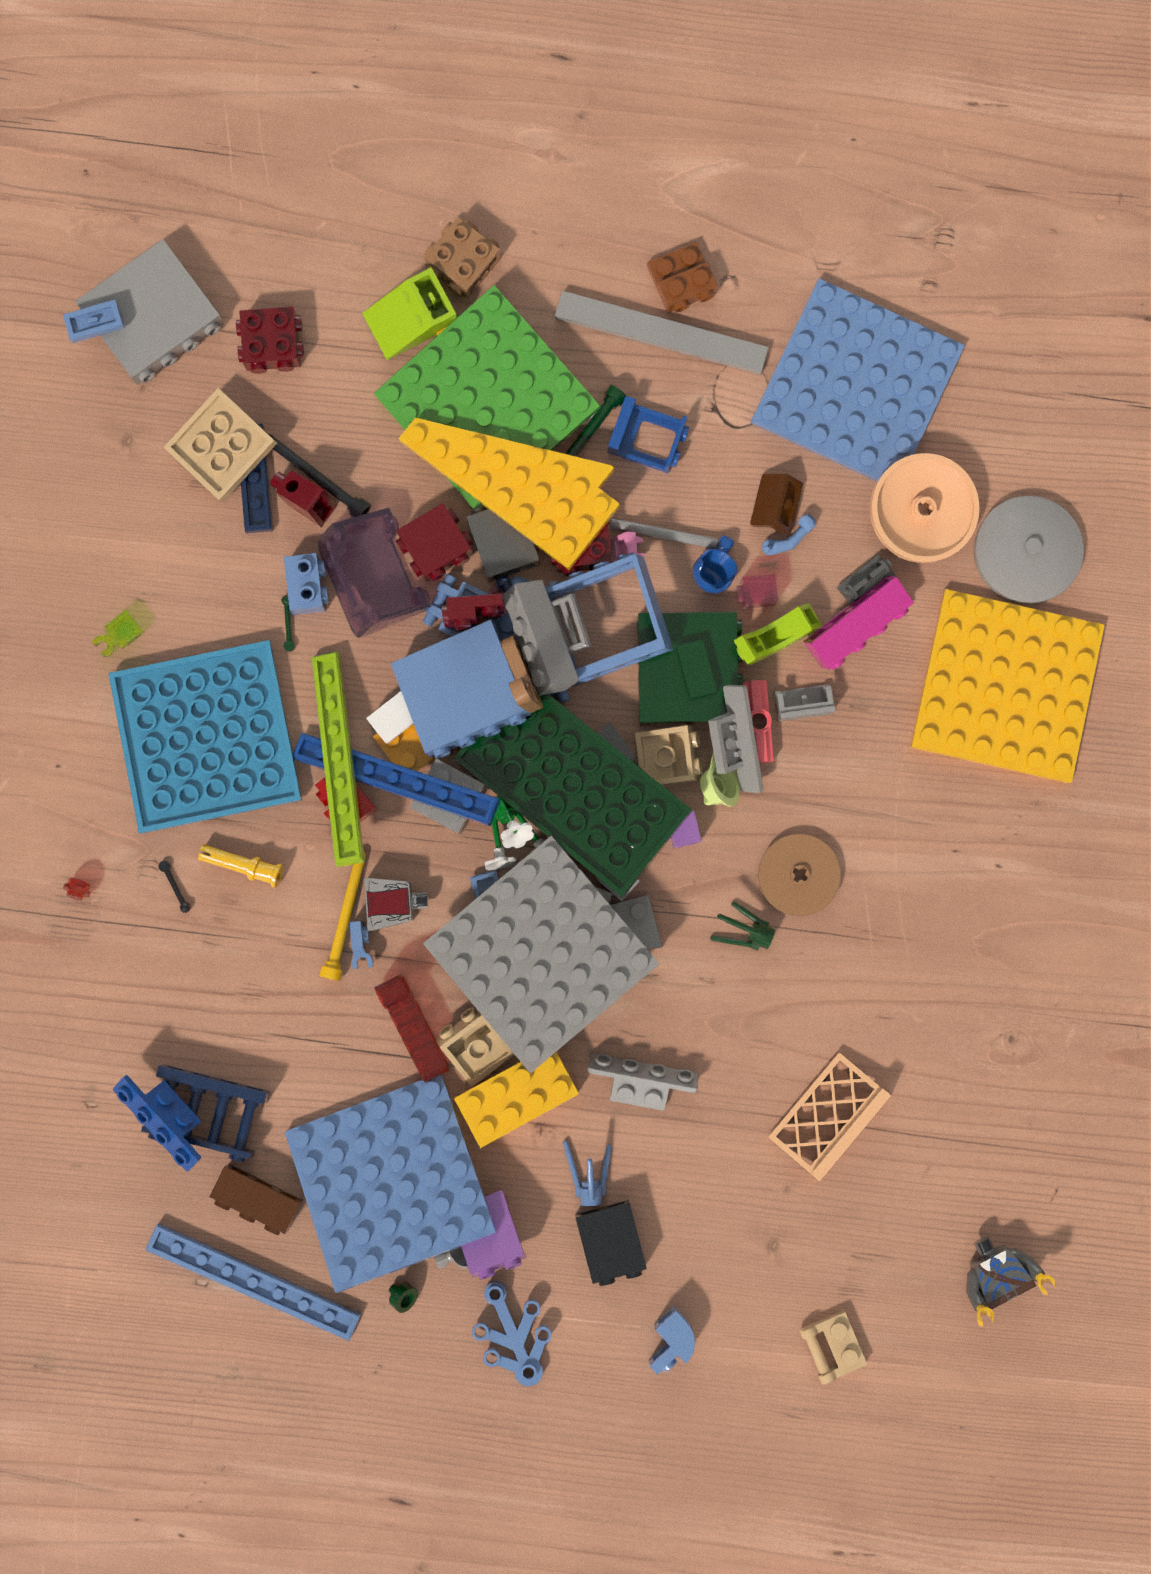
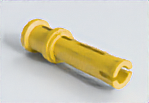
M203 844L200 849L211 855L199 853V861L246 874L247 878L251 881L258 879L270 883L271 887L276 888L281 880L283 864H269L263 862L260 857L249 859L208 846L207 844Z

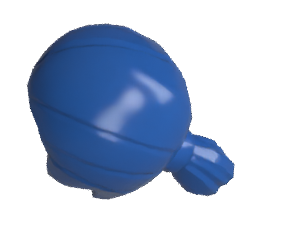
M722 535L718 542V548L704 551L693 565L692 574L695 583L705 592L717 594L727 590L738 572L736 562L728 555V552L734 546V541L727 536Z

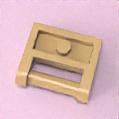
M844 1310L799 1330L802 1339L806 1340L820 1373L818 1378L821 1384L830 1383L840 1376L867 1365ZM822 1331L837 1364L833 1368H829L816 1337V1334Z

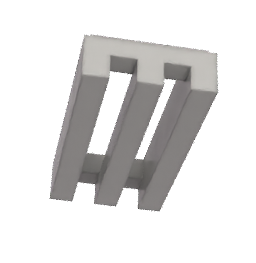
M569 594L551 601L569 654H572L574 651H580L582 648L590 647L591 643L575 594ZM567 602H569V605H570V608H571V611H572V614H573V617H574V621H575V624H576V627H577V630H578V633H579V636H580V639H581V642H580V643H579V640H578V637H577V634H576V630H575V627H574V624H573V621H572V618H571V615H570V612H569V608H568ZM558 605L561 606L565 618V623L573 644L572 646H569L565 630L557 608Z

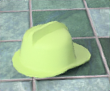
M713 752L710 768L700 777L699 783L703 793V802L705 805L724 804L729 807L736 806L739 801L740 789L737 769L727 774H718Z

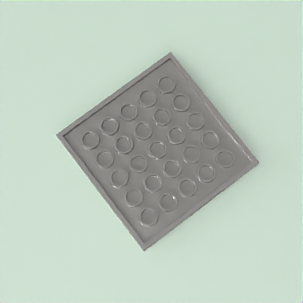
M552 836L423 943L530 1073L659 965L658 961Z

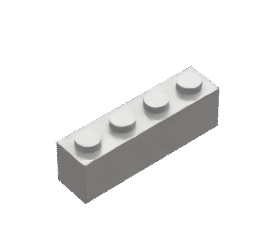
M542 580L514 584L502 596L538 695L566 691L578 682L579 679Z

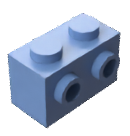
M317 553L284 557L291 613L299 615L326 611L325 603H329L328 588L323 587L322 577L326 576L324 560L320 561Z

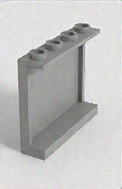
M164 239L75 301L80 309L114 299L117 301L125 328L100 336L136 385L149 382L158 370L173 365L179 355L185 351L190 352L194 350L200 340L206 336L215 335L224 324L219 313Z

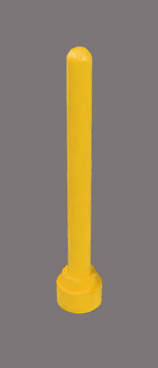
M365 862L352 865L329 960L325 961L324 966L321 965L320 977L341 981L343 970H340L341 964L339 962Z

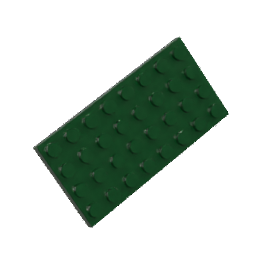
M549 694L540 695L543 708L532 712V715L526 717L525 722L516 726L506 725L500 728L501 731L498 734L490 737L483 735L476 738L474 744L459 750L453 758L545 835L548 837L552 836L561 848L621 897L625 896L693 811Z

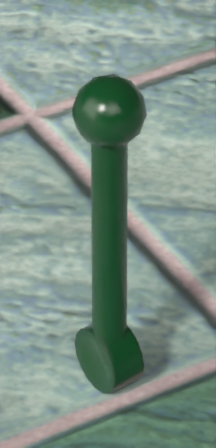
M285 595L281 599L284 605L286 627L284 649L292 652L295 649V644L292 642L288 595Z

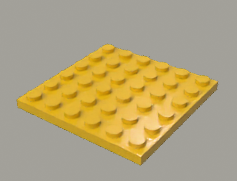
M945 589L943 591L910 748L1068 784L1072 783L1105 625Z

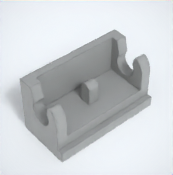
M828 684L774 692L778 722L831 715L835 712L831 685Z

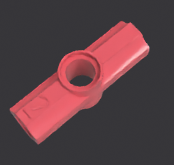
M766 680L743 682V685L747 687L751 716L760 715L765 720L763 729L754 728L759 763L774 762L771 735L772 719L769 714Z

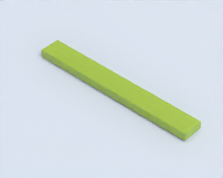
M336 651L313 656L312 666L335 865L343 867L365 862L341 656Z

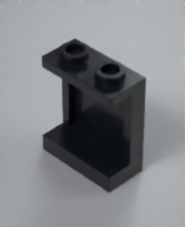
M629 1200L575 1214L593 1284L599 1282V1286H605L616 1282L615 1278L626 1275V1279H631L642 1275V1271L646 1270L647 1267Z

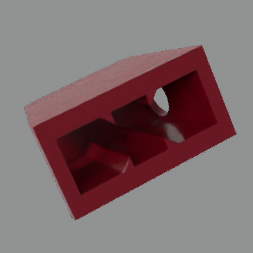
M292 470L287 476L277 472L271 479V486L277 489L276 493L288 506L321 528L337 507L324 489Z

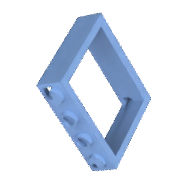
M633 552L627 555L622 554L618 556V561L610 564L608 561L598 563L593 566L594 570L587 573H584V571L575 572L568 576L569 580L561 583L560 581H553L545 586L551 602L635 569L657 637L654 641L578 669L573 653L570 654L579 679L572 686H577L673 650L643 556Z

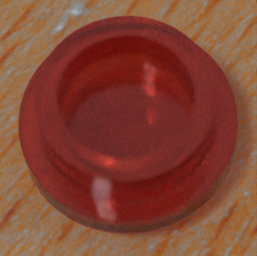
M69 878L68 883L63 885V889L67 891L66 895L75 900L81 901L83 897L88 898L91 894L89 891L90 884L76 878Z

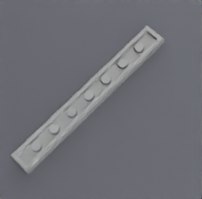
M565 291L561 292L555 313V319L759 375L762 373L768 351L767 346Z

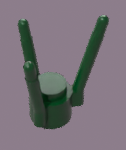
M732 902L731 905L756 924L753 923L752 926H748L725 915H717L718 919L749 932L747 939L751 941L711 936L710 939L712 941L750 947L757 951L760 947L766 950L769 948L775 934V929L768 927L769 922L761 920L736 902Z

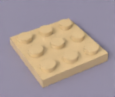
M217 388L164 448L223 503L272 450L277 442L223 391Z

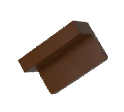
M763 474L750 524L754 527H770L781 534H791L803 482L789 474Z

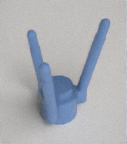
M564 1140L565 1154L575 1185V1196L580 1197V1204L582 1206L603 1204L602 1196L606 1195V1181L612 1146H606L600 1185L598 1180H594L593 1162L589 1158L587 1159V1180L582 1181L581 1186L567 1140Z

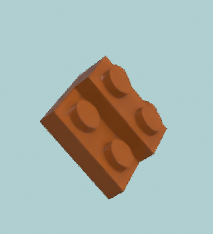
M697 242L647 262V267L667 313L674 310L676 313L682 312L689 308L691 303L700 301V303L706 302L717 293V282L708 262L705 263Z

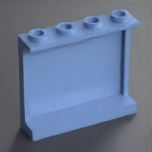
M488 620L391 663L424 752L430 757H435L436 759L445 757L455 747H468L476 742V738L483 735L486 737L496 735L501 731L500 728L509 724L511 726L519 725L526 721L527 716L532 715V713L518 706L511 693L509 682L515 679L500 643L499 630L492 620Z

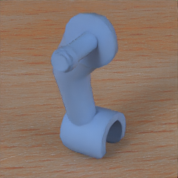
M810 514L804 515L797 522L800 528L788 539H768L762 544L763 552L766 555H774L794 549L806 534L816 526V520Z

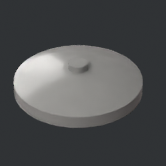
M1036 496L1012 498L995 507L982 521L974 541V560L982 580L1000 597L1019 604L1043 603L1064 592L1077 577L1084 556L1082 535L1072 516L1057 503Z

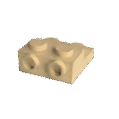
M686 725L635 733L639 767L658 783L666 785L699 781V775L703 774L702 760L696 756V748L700 747V737L698 731H694L692 726Z
M471 1007L462 1013V1020L456 1025L448 1024L439 1031L438 1035L440 1037L436 1041L468 1084L473 1087L515 1054L482 1014L474 1007Z

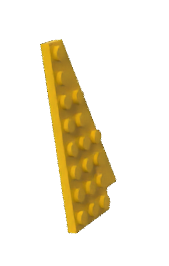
M415 418L398 438L411 451L568 570L573 567L620 507L617 501L600 489L614 472V467L608 464Z

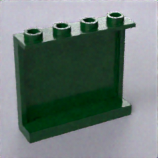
M737 612L662 613L673 650L638 663L639 725H650V723L708 722L710 719L727 713L723 687L726 685H743V674L738 673V663H742V658L738 655L737 646L734 642L737 636L742 635V620L737 619ZM638 613V646L657 639L649 613ZM703 639L717 693L690 700L676 646Z

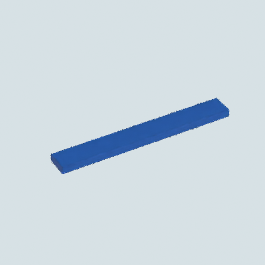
M301 733L293 752V759L324 770L321 739ZM352 749L355 781L491 826L500 804L499 798Z

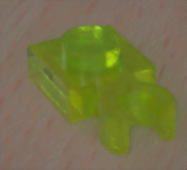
M125 610L104 626L109 633L106 636H97L92 643L97 647L102 642H106L107 648L101 654L104 657H109L114 652L117 644L124 649L145 632L129 612Z

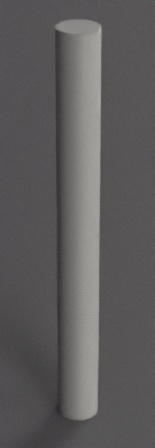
M614 518L611 520L610 529L636 532V534L712 549L717 547L718 538Z

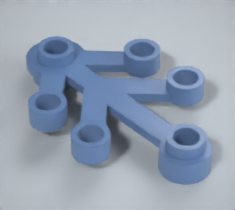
M491 1281L485 1287L484 1297L488 1303L495 1306L506 1334L489 1328L484 1322H478L473 1326L472 1335L478 1341L486 1339L513 1350L517 1360L500 1355L499 1351L495 1348H489L484 1353L483 1361L489 1367L497 1365L515 1372L517 1381L524 1386L536 1385L542 1378L543 1369L539 1359L545 1344L551 1340V1329L546 1325L537 1327L535 1330L536 1341L528 1356L524 1343L534 1317L540 1313V1304L535 1299H529L525 1302L524 1314L517 1330L505 1302L506 1286L500 1281ZM498 1289L501 1295L499 1298H492L490 1291ZM529 1304H535L537 1306V1311L535 1313H529L527 1311V1306ZM477 1327H484L486 1330L485 1335H477L475 1331ZM540 1330L548 1332L549 1335L546 1339L538 1337ZM489 1353H494L497 1356V1360L489 1362L486 1356ZM525 1368H532L534 1374L531 1377L525 1376L523 1373Z

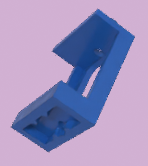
M625 396L608 444L607 453L668 474L671 466H677L681 454L680 451H677L679 442H685L690 428L686 426L687 417L683 416L682 420L668 416L635 404L636 399ZM642 422H649L675 432L676 436L667 459H659L636 451L633 448L634 440Z

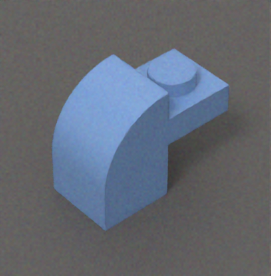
M673 1306L654 1324L655 1330L667 1342L649 1360V1366L657 1375L662 1370L664 1372L670 1370L676 1364L677 1360L675 1358L677 1356L686 1364L694 1352L695 1338L691 1325L683 1314Z

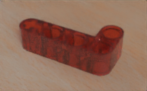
M399 974L375 986V992L385 1010H388L424 1083L450 1071L448 1063L404 976Z

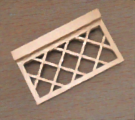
M838 1053L769 1135V1138L818 1181H821L891 1095L841 1053ZM839 1061L849 1068L850 1080H833V1068ZM853 1072L861 1079H853ZM830 1073L831 1081L822 1082ZM866 1082L874 1091L868 1098L855 1099L854 1083ZM851 1083L852 1099L835 1101L834 1084ZM819 1085H831L832 1101L816 1102L815 1090ZM812 1095L813 1102L805 1103ZM856 1102H863L856 1111ZM852 1103L853 1116L849 1120H837L836 1104ZM833 1104L834 1121L818 1122L816 1105ZM803 1106H813L815 1122L798 1123L797 1111ZM794 1116L795 1124H787ZM846 1123L838 1132V1124ZM835 1124L836 1136L833 1140L820 1142L818 1125ZM815 1125L816 1142L800 1143L798 1127ZM795 1127L797 1144H784L776 1136L783 1128ZM828 1144V1146L821 1153L820 1145ZM817 1145L818 1157L811 1166L801 1159L800 1146ZM789 1147H797L798 1155Z

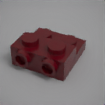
M502 594L446 598L447 606H442L444 626L456 629L458 633L477 626V616H482L484 620L498 619L499 615L504 614Z

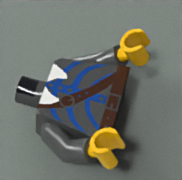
M989 1236L983 1237L974 1243L980 1257L970 1262L971 1270L967 1273L966 1293L974 1311H978L977 1323L979 1326L983 1327L982 1315H988L993 1323L994 1312L992 1309L1036 1287L1037 1285L1034 1281H1038L1039 1289L1044 1295H1048L1047 1291L1042 1287L1045 1282H1051L1056 1288L1053 1277L1045 1275V1272L1037 1262L1017 1248L1009 1249L1005 1245L994 1248Z

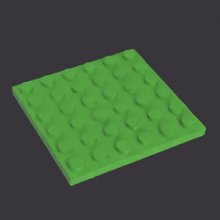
M495 285L373 393L404 430L407 429L415 418L551 451L601 408ZM448 479L474 510L485 507Z

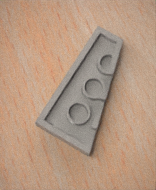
M649 895L610 905L646 948H662Z

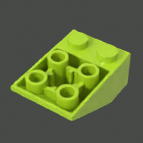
M432 267L407 279L362 313L386 360L437 335L436 332L448 327L457 319L456 312Z

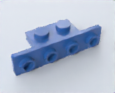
M128 1075L122 1077L113 1088L118 1099L126 1104L135 1114L137 1120L145 1125L160 1145L164 1146L173 1156L174 1161L188 1172L201 1159V1156L184 1137L197 1127L201 1120L165 1080L145 1095Z

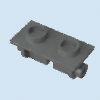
M878 554L840 584L837 589L848 603L851 604L884 577L895 576L894 572L890 569L893 566L887 558L883 560Z

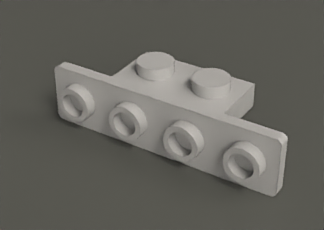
M726 685L723 687L727 713L708 720L716 770L718 774H727L737 769L740 790L742 792L760 793L763 791V783L747 687L745 685Z
M590 1054L587 1072L614 1078L610 1101L664 1111L669 1088L697 1093L699 1074L690 1070L673 1069L660 1064L652 1065L637 1062L634 1059L615 1058L607 1054Z

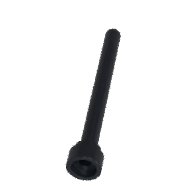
M268 434L277 442L272 448L274 451L345 504L351 517L358 522L364 519L371 509L369 502L363 498H353L282 442Z

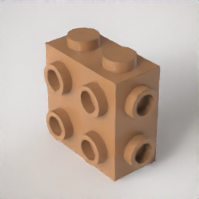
M457 217L453 223L449 222L444 227L441 233L442 237L438 242H433L425 251L424 259L427 269L432 267L437 279L441 278L444 280L451 292L457 296L462 294L468 299L501 259L500 246L493 238L489 236L485 238L478 233V228L469 220L464 222Z

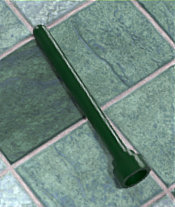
M610 385L604 392V403L601 405V408L595 413L565 454L577 457L610 411L618 406H622L626 395L614 385Z

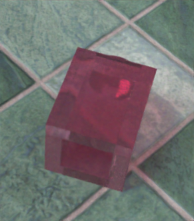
M775 574L742 577L740 585L736 586L737 601L743 604V609L776 605L778 596Z

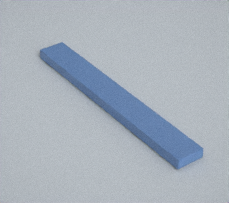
M160 1223L156 1225L146 1247V1251L348 1341L361 1315L358 1311Z

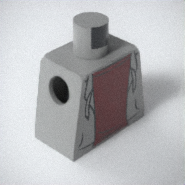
M364 878L368 931H376L413 921L414 909L429 908L428 893H412L411 882Z

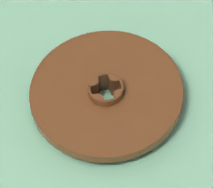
M792 834L775 841L766 850L759 864L758 879L764 897L774 908L788 915L806 916L821 911L834 899L840 886L841 870L835 853L825 842L807 834ZM803 868L805 870L803 875L806 877V880L796 882L793 870Z

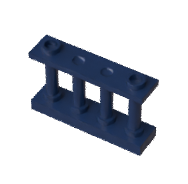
M166 1064L158 1066L156 1077L163 1078L174 1091L175 1087H179V1083L190 1085L191 1095L188 1107L196 1116L202 1094H205L206 1090L217 1092L216 1097H218L208 1139L192 1135L191 1131L184 1137L189 1144L228 1153L229 1159L245 1162L246 1158L250 1159L254 1156V1150L246 1149L247 1140L256 1107H259L260 1103L265 1104L268 1102L271 1091ZM233 1096L244 1099L243 1104H245L235 1146L219 1142L229 1100H232ZM143 1125L141 1132L149 1133L148 1138L156 1140L154 1135Z

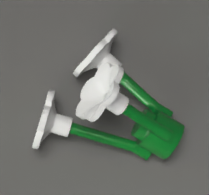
M499 796L496 798H499L500 804L492 821L496 848L493 850L495 859L485 862L486 870H505L508 867L517 865L516 857H505V850L501 846L498 821L501 824L508 823V829L501 833L502 844L505 848H520L525 845L526 841L531 839L534 841L533 845L535 848L544 842L533 831L532 825ZM515 816L517 817L520 823L513 820Z

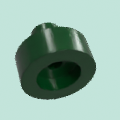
M407 1282L400 1285L393 1284L389 1288V1293L391 1294L389 1304L399 1313L408 1311L418 1298V1291Z

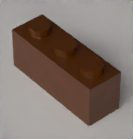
M231 1164L224 1166L209 1196L215 1200L214 1204L224 1210L232 1208L240 1212L239 1216L246 1221L254 1223L257 1220L265 1224V1230L275 1235H279L280 1232L285 1234L289 1230L303 1202L302 1199Z

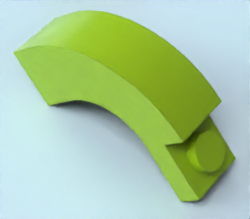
M810 603L798 606L763 628L740 636L734 642L737 646L738 655L745 660L747 665L751 666L805 638L821 628L822 624Z

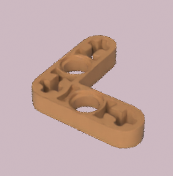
M512 635L500 640L503 652L515 679L509 682V687L516 703L529 713L543 708L542 700L532 682L530 670L523 658L521 648L515 636Z

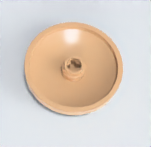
M914 454L898 460L880 476L871 495L870 517L879 540L893 554L911 562L932 563L950 557L969 541L979 519V498L973 481L957 463L937 454Z

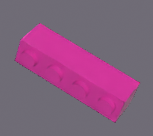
M886 576L805 639L803 643L821 668L828 670L836 669L845 662L844 658L851 652L856 653L864 648L867 644L865 641L871 636H878L888 628L887 624L894 618L897 620L906 615L909 611L908 607L914 602L897 577Z

